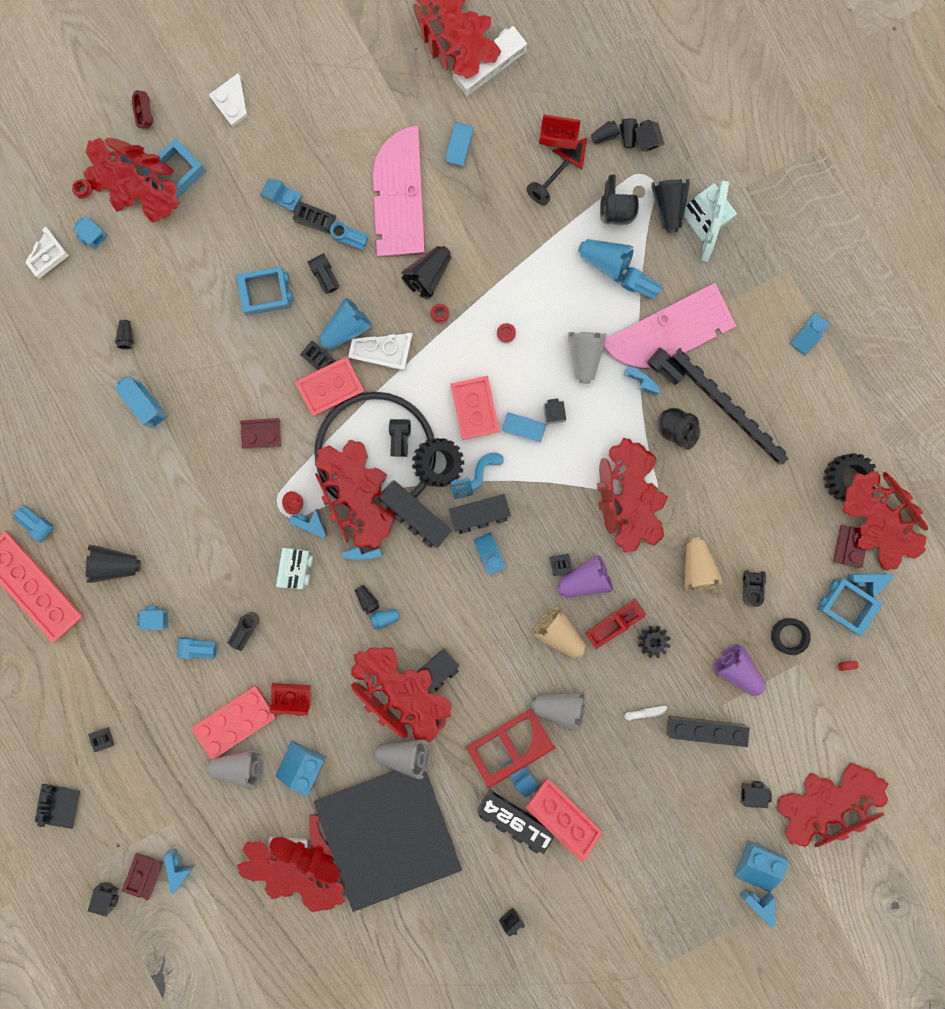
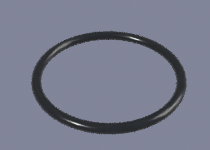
M366 392L341 402L326 416L316 437L315 462L319 456L317 452L319 449H322L323 440L331 422L341 411L360 401L379 399L394 402L415 416L421 424L427 440L435 438L427 419L412 403L390 393ZM436 452L430 458V467L433 471L436 462ZM317 468L322 483L326 482L328 478L326 472ZM420 481L410 494L416 498L427 485L425 482ZM326 487L328 492L338 500V490L335 487Z

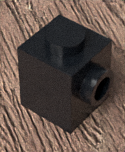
M646 120L640 123V127L635 128L641 151L648 152L665 145L658 122Z
M558 398L547 400V403L543 405L546 425L565 422L564 401H559Z
M752 781V784L742 783L741 803L745 807L768 808V804L772 800V793L763 782Z
M107 882L97 885L93 890L88 912L106 917L118 903L119 896L117 892L119 888L113 887V884Z

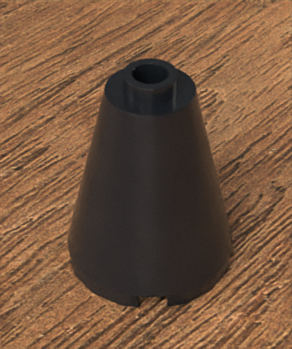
M682 179L660 181L657 186H655V182L651 183L663 229H667V233L678 232V228H682L690 179H686V183H682Z
M437 246L401 272L403 274L401 278L406 286L413 292L416 290L420 292L419 296L421 298L430 299L451 260L449 249L445 246Z
M97 545L88 546L90 556L86 557V578H88L86 583L134 576L136 571L140 572L141 560H137V556Z

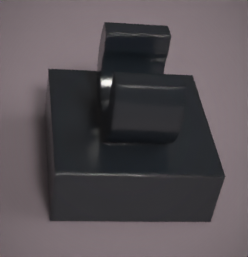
M569 553L550 557L553 576L572 572Z
M109 727L88 734L94 753L115 745Z
M514 908L499 920L509 937L517 935L516 931L521 927L525 928L523 920Z

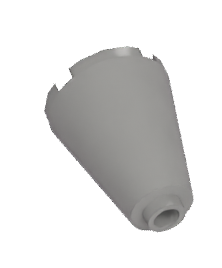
M568 332L575 379H578L579 383L590 384V380H594L606 341V333Z
M585 693L537 695L536 699L533 698L531 710H534V714L573 731L580 732L579 727L582 725L585 706L582 705V700H585Z
M423 739L381 744L375 750V759L379 764L415 779H422L424 777L421 776L423 772H427L429 769L431 751L426 746L429 743Z
M253 749L214 758L207 765V773L216 780L249 789H257L259 786L256 785L262 781L264 762L259 758V755H262L259 750Z

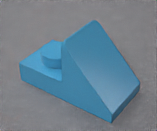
M269 178L260 194L261 197L293 213L296 210L298 201H301L303 197L302 194L284 186L282 181Z
M814 313L790 342V345L803 355H806L822 338L821 335L830 324Z
M315 509L310 522L307 521L308 517L299 513L297 516L292 515L288 523L322 538L327 536V531L318 509Z
M492 533L474 539L488 575L506 568Z
M848 574L849 582H854L855 586H867V594L873 598L893 578V574Z
M512 759L509 760L507 763H505V764L502 766V768H504V767H506L507 765L511 764V763L513 762V760H512ZM527 767L509 776L515 788L524 797H527L540 787V784Z
M176 849L168 850L164 855L171 894L179 889L194 865L180 867L181 857L177 854Z
M744 889L740 893L741 897L772 928L775 925L774 896L769 892L761 900L753 891L749 893Z

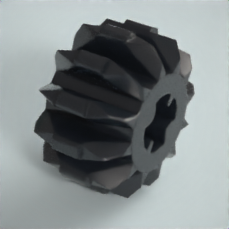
M650 625L648 626L649 632L645 629L642 630V633L645 634L644 637L638 636V639L643 641L638 644V647H644L641 652L643 654L648 652L649 658H652L653 654H655L656 658H660L659 652L661 651L665 655L667 652L663 648H670V645L665 642L671 638L665 636L667 633L665 629L660 632V626H656L654 630ZM652 638H658V640H656V642H658L656 646L653 644L650 645V643H652L650 641Z

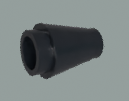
M627 118L621 120L620 130L623 148L635 147L637 136L635 128L639 125L637 124V119Z
M613 120L611 122L607 121L590 135L596 145L616 139L620 132Z
M119 320L115 343L119 349L127 350L133 348L134 338L131 321Z
M365 585L355 590L361 609L367 615L380 607L379 601Z

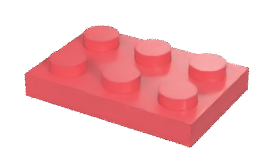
M347 356L295 381L312 416L364 391Z
M488 376L450 383L462 440L499 433Z

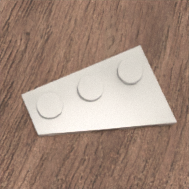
M413 333L352 339L348 358L405 371Z

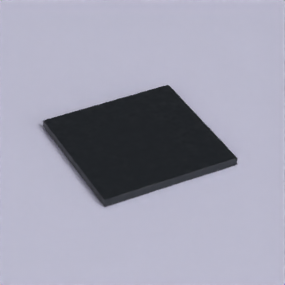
M392 771L314 801L332 856L339 869L340 878L352 912L462 871L427 772H423L421 776L424 777L422 779H415L398 771Z

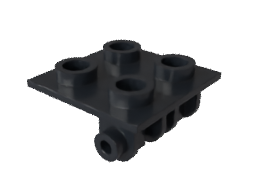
M42 784L34 822H37L38 827H45V824L73 829L80 791Z

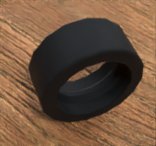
M784 618L773 626L771 640L774 647L780 652L788 655H798L808 648L811 634L808 627L802 621L794 618ZM788 625L796 626L802 633L801 642L793 648L785 647L780 641V632Z

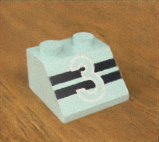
M715 183L698 194L685 208L684 219L701 242L705 240L713 219L712 213L718 189ZM727 199L719 229L732 221L737 215Z
M290 547L282 548L276 587L305 589V586L309 585L310 574H308V568L313 563L311 551Z

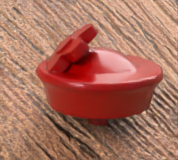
M294 491L287 492L282 499L283 509L290 515L299 513L303 508V498Z

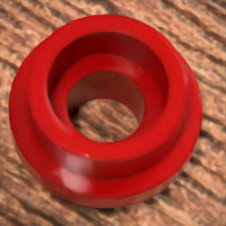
M79 179L73 183L72 192L76 197L84 199L91 194L92 187L87 180ZM81 187H85L83 192H80Z
M444 304L434 305L430 312L431 318L437 323L447 321L449 318L448 307ZM443 311L444 314L442 317H438L436 313Z

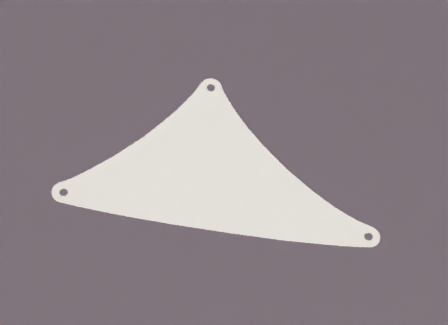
M635 174L616 187V194L633 195V189L636 186H642L645 189V195L642 198H638V215L629 225L604 224L600 218L601 199H599L492 287L406 364L405 371L399 370L377 391L397 395L412 403L427 419L434 438H446L448 441L455 442L454 445L460 447L458 451L463 452L464 456L461 457V460H465V465H461V468L464 470L463 473L458 474L460 475L458 480L470 478V481L475 478V469L480 458L488 453H499L503 456V464L487 465L484 468L483 481L546 482L597 490V483H600L599 465L601 459L606 458L609 461L612 472L615 468V462L609 457V450L612 446L620 445L622 439L626 438L630 439L632 443H640L649 451L642 411L641 390L639 389L640 381L624 376L628 365L616 360L603 348L595 379L590 380V384L579 383V380L575 379L568 332L606 333V338L639 322L640 293L624 289L620 285L621 282L613 281L582 259L578 249L581 242H585L586 239L631 245L634 247L632 249L634 253L629 267H634L643 272L648 226L655 201L651 188V183L654 181L644 174ZM504 323L513 325L516 330V336L510 343H503L497 337V329ZM488 376L500 432L462 440L450 383ZM558 398L559 401H564L566 421L546 425L541 443L502 431L507 412L546 424L543 405L550 399ZM372 399L367 400L322 446L324 448L330 445L339 452H343V447L348 443V440L362 442L368 455L364 468L373 469L376 467L387 474L385 481L380 485L382 492L392 480H395L403 488L419 484L420 477L415 476L414 472H416V469L412 468V465L415 464V461H412V457L416 456L414 451L420 448L419 445L421 443H425L427 437L419 421L407 409L394 402ZM390 419H410L411 433L408 437V457L390 456ZM436 451L434 472L440 474L446 467V458L441 452ZM314 454L291 477L277 496V507L286 517L290 518L292 515L283 509L282 499L289 491H294L303 498V508L299 514L306 516L314 512L315 509L325 507L321 498L324 493L315 476V473L318 474L315 466ZM621 466L619 468L620 472H617V474H622L626 470V466ZM653 468L644 480L647 484L653 483L658 488ZM336 474L332 476V480L337 478ZM623 476L619 477L620 480H625ZM613 479L614 494L619 495L622 492V484L617 479ZM325 488L330 501H336V499Z

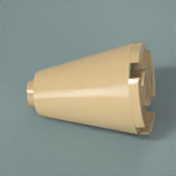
M700 537L690 539V542L686 544L684 590L689 592V588H693L694 591L716 588L715 584L717 583L722 586L723 580L706 541L701 540Z
M559 607L551 609L553 613L550 615L546 613L539 620L534 628L536 633H533V636L573 659L582 657L586 651V644L562 609Z

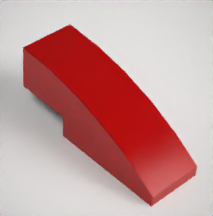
M635 598L603 619L585 634L595 649L643 619L646 613Z

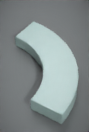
M722 181L716 192L712 213L713 219L702 246L701 261L704 262L709 261L718 236L729 186L727 181Z

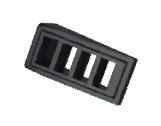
M298 201L293 220L295 223L331 234L330 227L335 222L337 216ZM303 210H306L304 217L301 218ZM312 212V219L311 221H308L310 213ZM318 215H321L319 224H316ZM325 218H329L326 227H323Z
M313 340L300 354L317 370L321 369V364L327 358L329 361L325 366L336 361ZM316 348L315 353L309 358L308 355ZM322 353L323 356L315 363L314 360Z

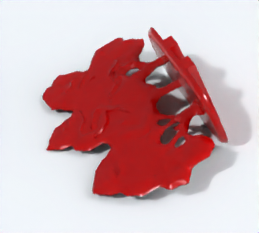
M417 0L418 4L428 8L426 17L417 4H413L414 13L421 28L422 39L424 43L429 42L430 54L433 59L437 57L445 71L448 70L449 66L446 56L454 57V74L464 76L466 79L478 74L480 61L485 63H495L497 61V57L501 53L500 48L494 40L483 37V33L490 29V16H479L478 13L473 11L463 13L461 8L465 0ZM439 6V12L432 16L434 14L432 11L434 7ZM432 20L440 22L443 26V31L435 35L429 22ZM439 38H443L450 44V47L445 52L438 41ZM460 51L459 54H454L453 52Z
M101 138L94 141L88 140L86 154L93 166H89L83 172L84 177L91 184L92 189L98 192L109 189V201L116 212L122 210L123 206H132L134 199H139L144 214L150 222L154 223L161 218L170 216L172 209H177L180 203L176 198L177 187L175 183L171 180L161 182L156 174L171 175L174 173V170L159 161L160 157L154 153L147 154L142 146L131 145L115 138H106L105 142ZM106 145L115 151H109ZM120 154L133 160V162H122ZM111 156H115L114 161H111ZM137 163L149 169L150 174L147 176L140 175L136 170ZM147 177L150 178L149 182L145 180ZM153 177L154 181H157L158 190H155L152 186ZM160 183L164 186L163 190L160 188Z
M623 438L620 445L612 446L609 450V457L616 464L613 472L606 458H602L600 461V483H597V491H601L602 502H599V510H603L606 530L609 534H613L617 523L620 525V531L615 537V543L622 547L623 552L626 553L636 551L642 539L653 546L659 540H662L664 537L662 522L653 514L655 511L663 509L668 496L658 492V488L653 483L646 484L644 481L646 475L653 470L656 457L640 443H632L630 439ZM625 465L626 470L618 475L617 472H620L619 468ZM623 476L625 480L622 481L619 477ZM613 479H617L622 484V492L619 495H614ZM615 500L619 502V505L622 508V512L619 513L617 516L615 509ZM622 520H627L628 523L624 524Z
M348 440V443L343 447V452H339L330 445L319 449L317 452L319 456L316 458L315 466L321 471L326 472L328 478L326 482L322 483L317 473H315V476L324 493L321 498L325 506L329 504L333 512L329 514L332 522L338 523L346 543L349 540L344 528L349 526L355 530L353 543L356 547L370 546L376 550L381 546L382 539L389 536L391 526L395 521L394 513L388 509L386 511L380 505L373 502V498L380 494L382 489L380 485L385 481L387 474L376 467L373 469L364 468L368 455L362 442ZM336 474L337 478L332 480V476ZM328 486L337 487L338 500L331 502L325 488ZM341 503L347 504L350 509L348 519L340 520L334 507ZM356 513V517L352 518L351 515ZM360 520L363 522V526H355V522L351 523V521ZM357 529H361L363 532L358 533Z
M871 471L866 475L857 473L853 478V485L847 489L846 500L843 505L844 513L852 517L863 516L867 519V522L861 526L860 533L862 537L859 539L857 547L868 551L879 547L878 560L884 570L898 569L903 555L915 559L923 554L926 550L924 546L927 537L923 534L915 533L913 525L916 523L925 531L929 528L921 517V514H923L921 508L911 502L913 497L910 492L902 489L887 472H883L882 476L889 488L880 486L881 478L877 471ZM874 485H877L878 488H877V489H873L872 487H873ZM880 491L881 494L885 493L881 497L873 496V492ZM892 493L901 503L896 509L889 508L887 504L888 496ZM902 509H905L912 519L911 521L902 522L900 514ZM908 528L909 532L904 534V531Z
M374 647L369 648L365 653L359 651L357 654H354L355 664L351 668V675L355 679L366 680L368 689L356 682L351 684V688L355 695L366 705L364 709L368 713L373 711L380 718L378 722L383 727L387 725L402 738L408 737V731L404 724H410L415 740L423 739L431 742L438 735L435 720L449 718L451 716L452 704L441 694H428V688L432 683L429 670H420L418 673L414 670H406L403 675L397 673L398 658L392 647H383L381 649ZM366 673L369 674V678H368V679H366V677H365V674H366ZM372 675L377 677V683L374 687H372L373 683L371 682ZM375 691H382L388 696V702L385 705L373 695ZM389 707L400 710V720L388 709ZM410 715L413 716L412 720L409 721L407 719Z
M853 763L844 771L842 784L839 787L834 786L832 780L820 779L817 775L810 773L804 783L805 796L792 792L781 796L778 801V813L782 814L785 818L791 819L785 830L789 843L792 845L796 843L799 846L806 847L809 845L814 834H820L823 838L814 844V847H820L836 839L840 841L849 838L848 833L852 831L862 832L866 830L865 825L884 815L883 812L867 816L866 813L870 805L876 807L887 805L888 798L885 790L889 784L885 779L878 778L874 771L868 768L863 769L861 766ZM861 797H865V805H862L863 809H860L859 806ZM870 797L872 798L871 803L868 802ZM852 805H857V809H854ZM850 810L858 812L860 820L847 826L843 820V814ZM828 823H840L842 829L830 835L827 834ZM814 824H817L820 829L816 830Z
M285 837L273 838L269 845L270 851L262 841L246 842L243 852L249 858V861H244L237 865L241 877L253 882L265 881V891L271 899H276L280 896L291 897L294 892H298L301 894L303 904L311 912L333 909L336 904L342 905L345 902L342 896L344 888L337 882L340 877L338 867L332 861L323 857L322 853L318 850L313 852L305 848L304 843L300 841L295 843ZM316 880L322 882V888L317 887Z

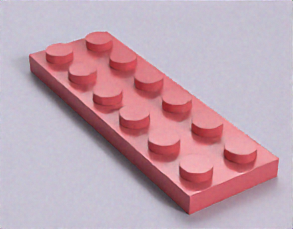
M8 531L0 535V584L52 642H56L84 615Z

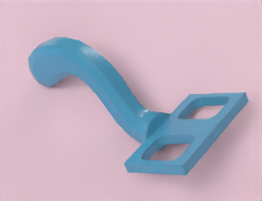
M488 453L478 461L475 469V478L470 481V478L452 481L451 486L454 499L473 495L472 491L478 489L482 484L484 468L487 465H502L504 462L503 456L499 453ZM467 482L466 485L455 486L456 484ZM469 491L468 493L457 495L458 492Z

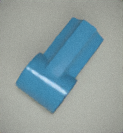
M340 221L334 222L330 227L331 236L335 242L344 243L361 251L364 250L369 238L368 234L348 227ZM341 228L344 230V234L336 236L334 231Z
M634 267L628 268L620 284L624 289L638 292L652 300L656 298L662 286L644 276L642 271Z
M23 505L14 513L13 519L27 529L28 534L40 543L54 529V526L48 520L36 515L26 505Z
M186 637L178 638L177 658H215L217 653L216 642Z

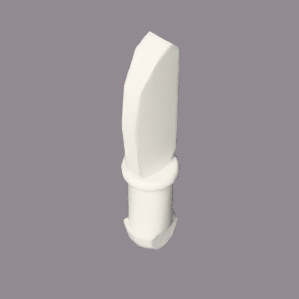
M667 706L641 709L634 712L629 711L625 713L624 718L631 721L639 718L644 719L645 717H656L663 715L667 711Z

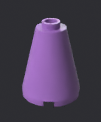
M601 556L592 557L560 579L559 585H557L560 595H564L565 598L612 591V582L610 576L608 577L607 568Z
M731 645L721 653L723 657L720 660L716 658L713 664V671L718 676L751 696H758L764 692L766 683L742 645Z

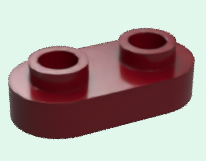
M136 90L132 95L135 123L140 129H149L153 124L150 98L145 91Z

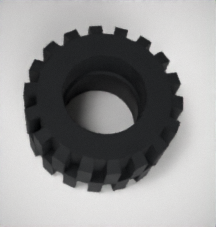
M446 438L426 440L425 443L419 445V449L414 451L416 453V456L412 457V461H415L412 468L416 469L414 474L419 476V480L425 482L428 486H447L452 481L460 478L459 473H463L464 469L461 468V465H465V460H461V457L464 456L463 452L458 451L460 447L454 445L455 442L448 441ZM436 451L441 452L446 458V467L440 474H436L430 467V458Z
M857 453L834 458V461L828 464L829 468H825L824 472L827 473V476H823V481L827 480V484L824 485L825 488L830 489L828 493L834 495V499L845 502V495L848 489L843 482L845 469L852 467L857 473L866 475L876 468L875 464H870L871 459L864 458L865 455H857Z

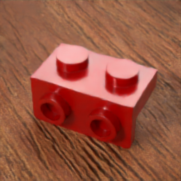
M543 115L539 144L548 147L555 146L577 150L581 120Z
M272 683L270 713L296 716L308 715L311 706V685Z

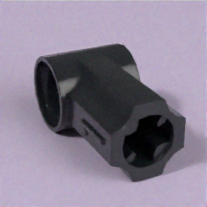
M324 253L307 261L325 294L332 293L340 288Z
M659 347L649 358L647 364L656 372L661 373L673 385H676L684 378L686 373L671 360L672 357L664 349Z
M390 419V456L408 457V437L411 433L410 419Z
M248 612L243 615L227 643L232 648L242 651L253 631L259 625V616L254 612ZM246 617L253 620V626H248L245 623Z

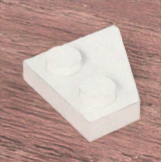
M238 73L209 94L232 127L248 117L241 84L242 80Z
M46 226L42 230L44 234L40 242L36 241L33 252L29 254L25 262L38 279L69 256Z

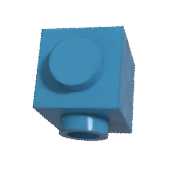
M87 215L84 218H80L73 228L78 233L76 238L84 245L88 243L94 249L108 237Z
M146 606V610L139 611L137 625L140 626V630L167 629L168 609H158V606Z

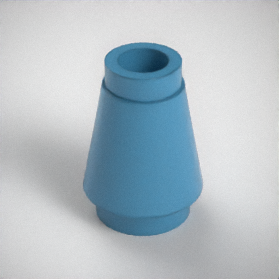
M397 609L376 611L370 615L374 630H381L398 621L399 615Z

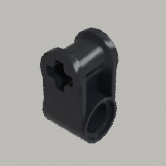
M744 570L743 602L747 606L759 607L763 604L766 584L765 571L758 573ZM752 593H755L757 596V601L754 604L750 601Z

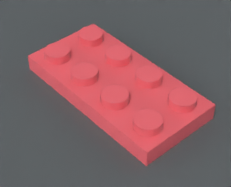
M255 685L192 727L191 730L212 760L277 718L275 713H270L269 703L257 685Z
M548 778L543 781L525 806L580 862L586 860L603 833Z

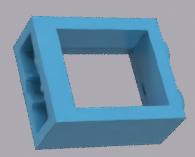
M175 138L158 156L160 157L159 161L165 163L178 152L192 167L175 184L177 187L176 198L178 199L206 170ZM144 168V169H143V171H144L147 175L150 174V170H149V169H147V168ZM154 177L152 178V186H154L155 184L157 185V181H154ZM160 183V188L163 190L164 186Z
M282 266L236 275L242 310L246 316L291 308L290 302H293L291 290H288L287 287L290 279L288 272H285ZM278 275L283 300L252 306L248 280Z
M129 376L123 377L117 382L118 385L114 389L143 425L155 428L169 417L141 381Z
M834 579L829 585L830 590L827 595L820 599L818 603L820 606L817 610L855 635L862 636L879 611L882 603L846 579ZM844 587L867 601V604L853 625L830 610Z

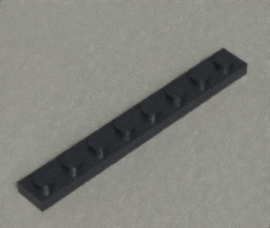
M677 351L672 356L671 360L778 465L784 464L789 459L785 455L786 451L782 447L776 446L769 434L766 432L762 433L758 429L759 425L753 419L749 420L744 415L745 411L740 406H735L731 402L732 399L728 394L720 392L717 389L718 385L712 379L708 380L703 375L704 371L699 366H694L686 353Z

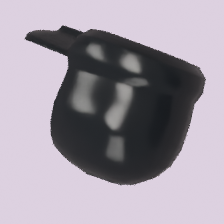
M614 174L609 175L608 180L605 182L604 195L600 201L601 221L607 225H629L638 215V196L616 194V176Z
M669 408L663 411L657 420V428L662 437L678 447L689 450L697 443L700 437L699 419L692 413H686L679 408ZM687 425H689L690 429L688 434L685 437H682L685 428L687 427Z

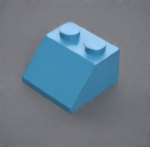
M291 741L276 777L290 789L308 796L327 756Z
M748 840L734 877L771 892L783 880L790 861L784 855Z

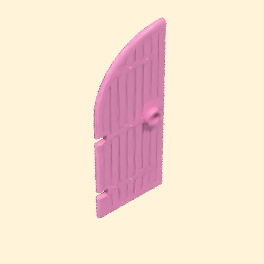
M418 125L405 128L391 136L379 150L374 162L373 192H380V196L374 197L375 235H382V240H376V257L425 253Z
M714 283L606 338L604 348L612 357L625 365L635 368H651L647 361L659 347L672 357L679 348L681 352L686 353L716 338L717 335L714 330L719 329L720 333L723 334L735 328L736 325Z

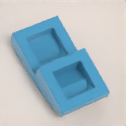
M455 122L445 161L464 166L474 130L473 126Z
M629 365L626 367L624 376L640 381V390L653 395L660 393V388L647 375Z
M507 412L502 431L541 443L546 424Z
M358 547L341 553V556L347 559L362 560L383 556V552L379 548L363 554L362 549Z

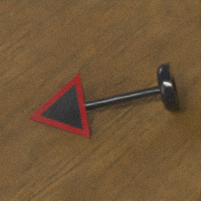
M587 137L578 140L577 150L564 149L562 147L552 150L553 153L562 157L565 161L543 185L531 182L527 186V193L535 202L543 206L549 203L550 194L546 188L569 162L583 170Z

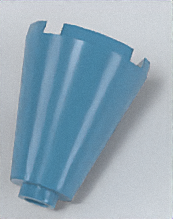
M586 239L585 242H581L578 252L582 259L613 281L619 283L625 276L622 272L625 269L628 270L634 253L632 249L634 247L627 244Z
M349 298L343 300L319 336L321 339L319 342L326 350L328 348L333 350L370 330L372 327V323L363 311L360 312L357 309L358 306Z

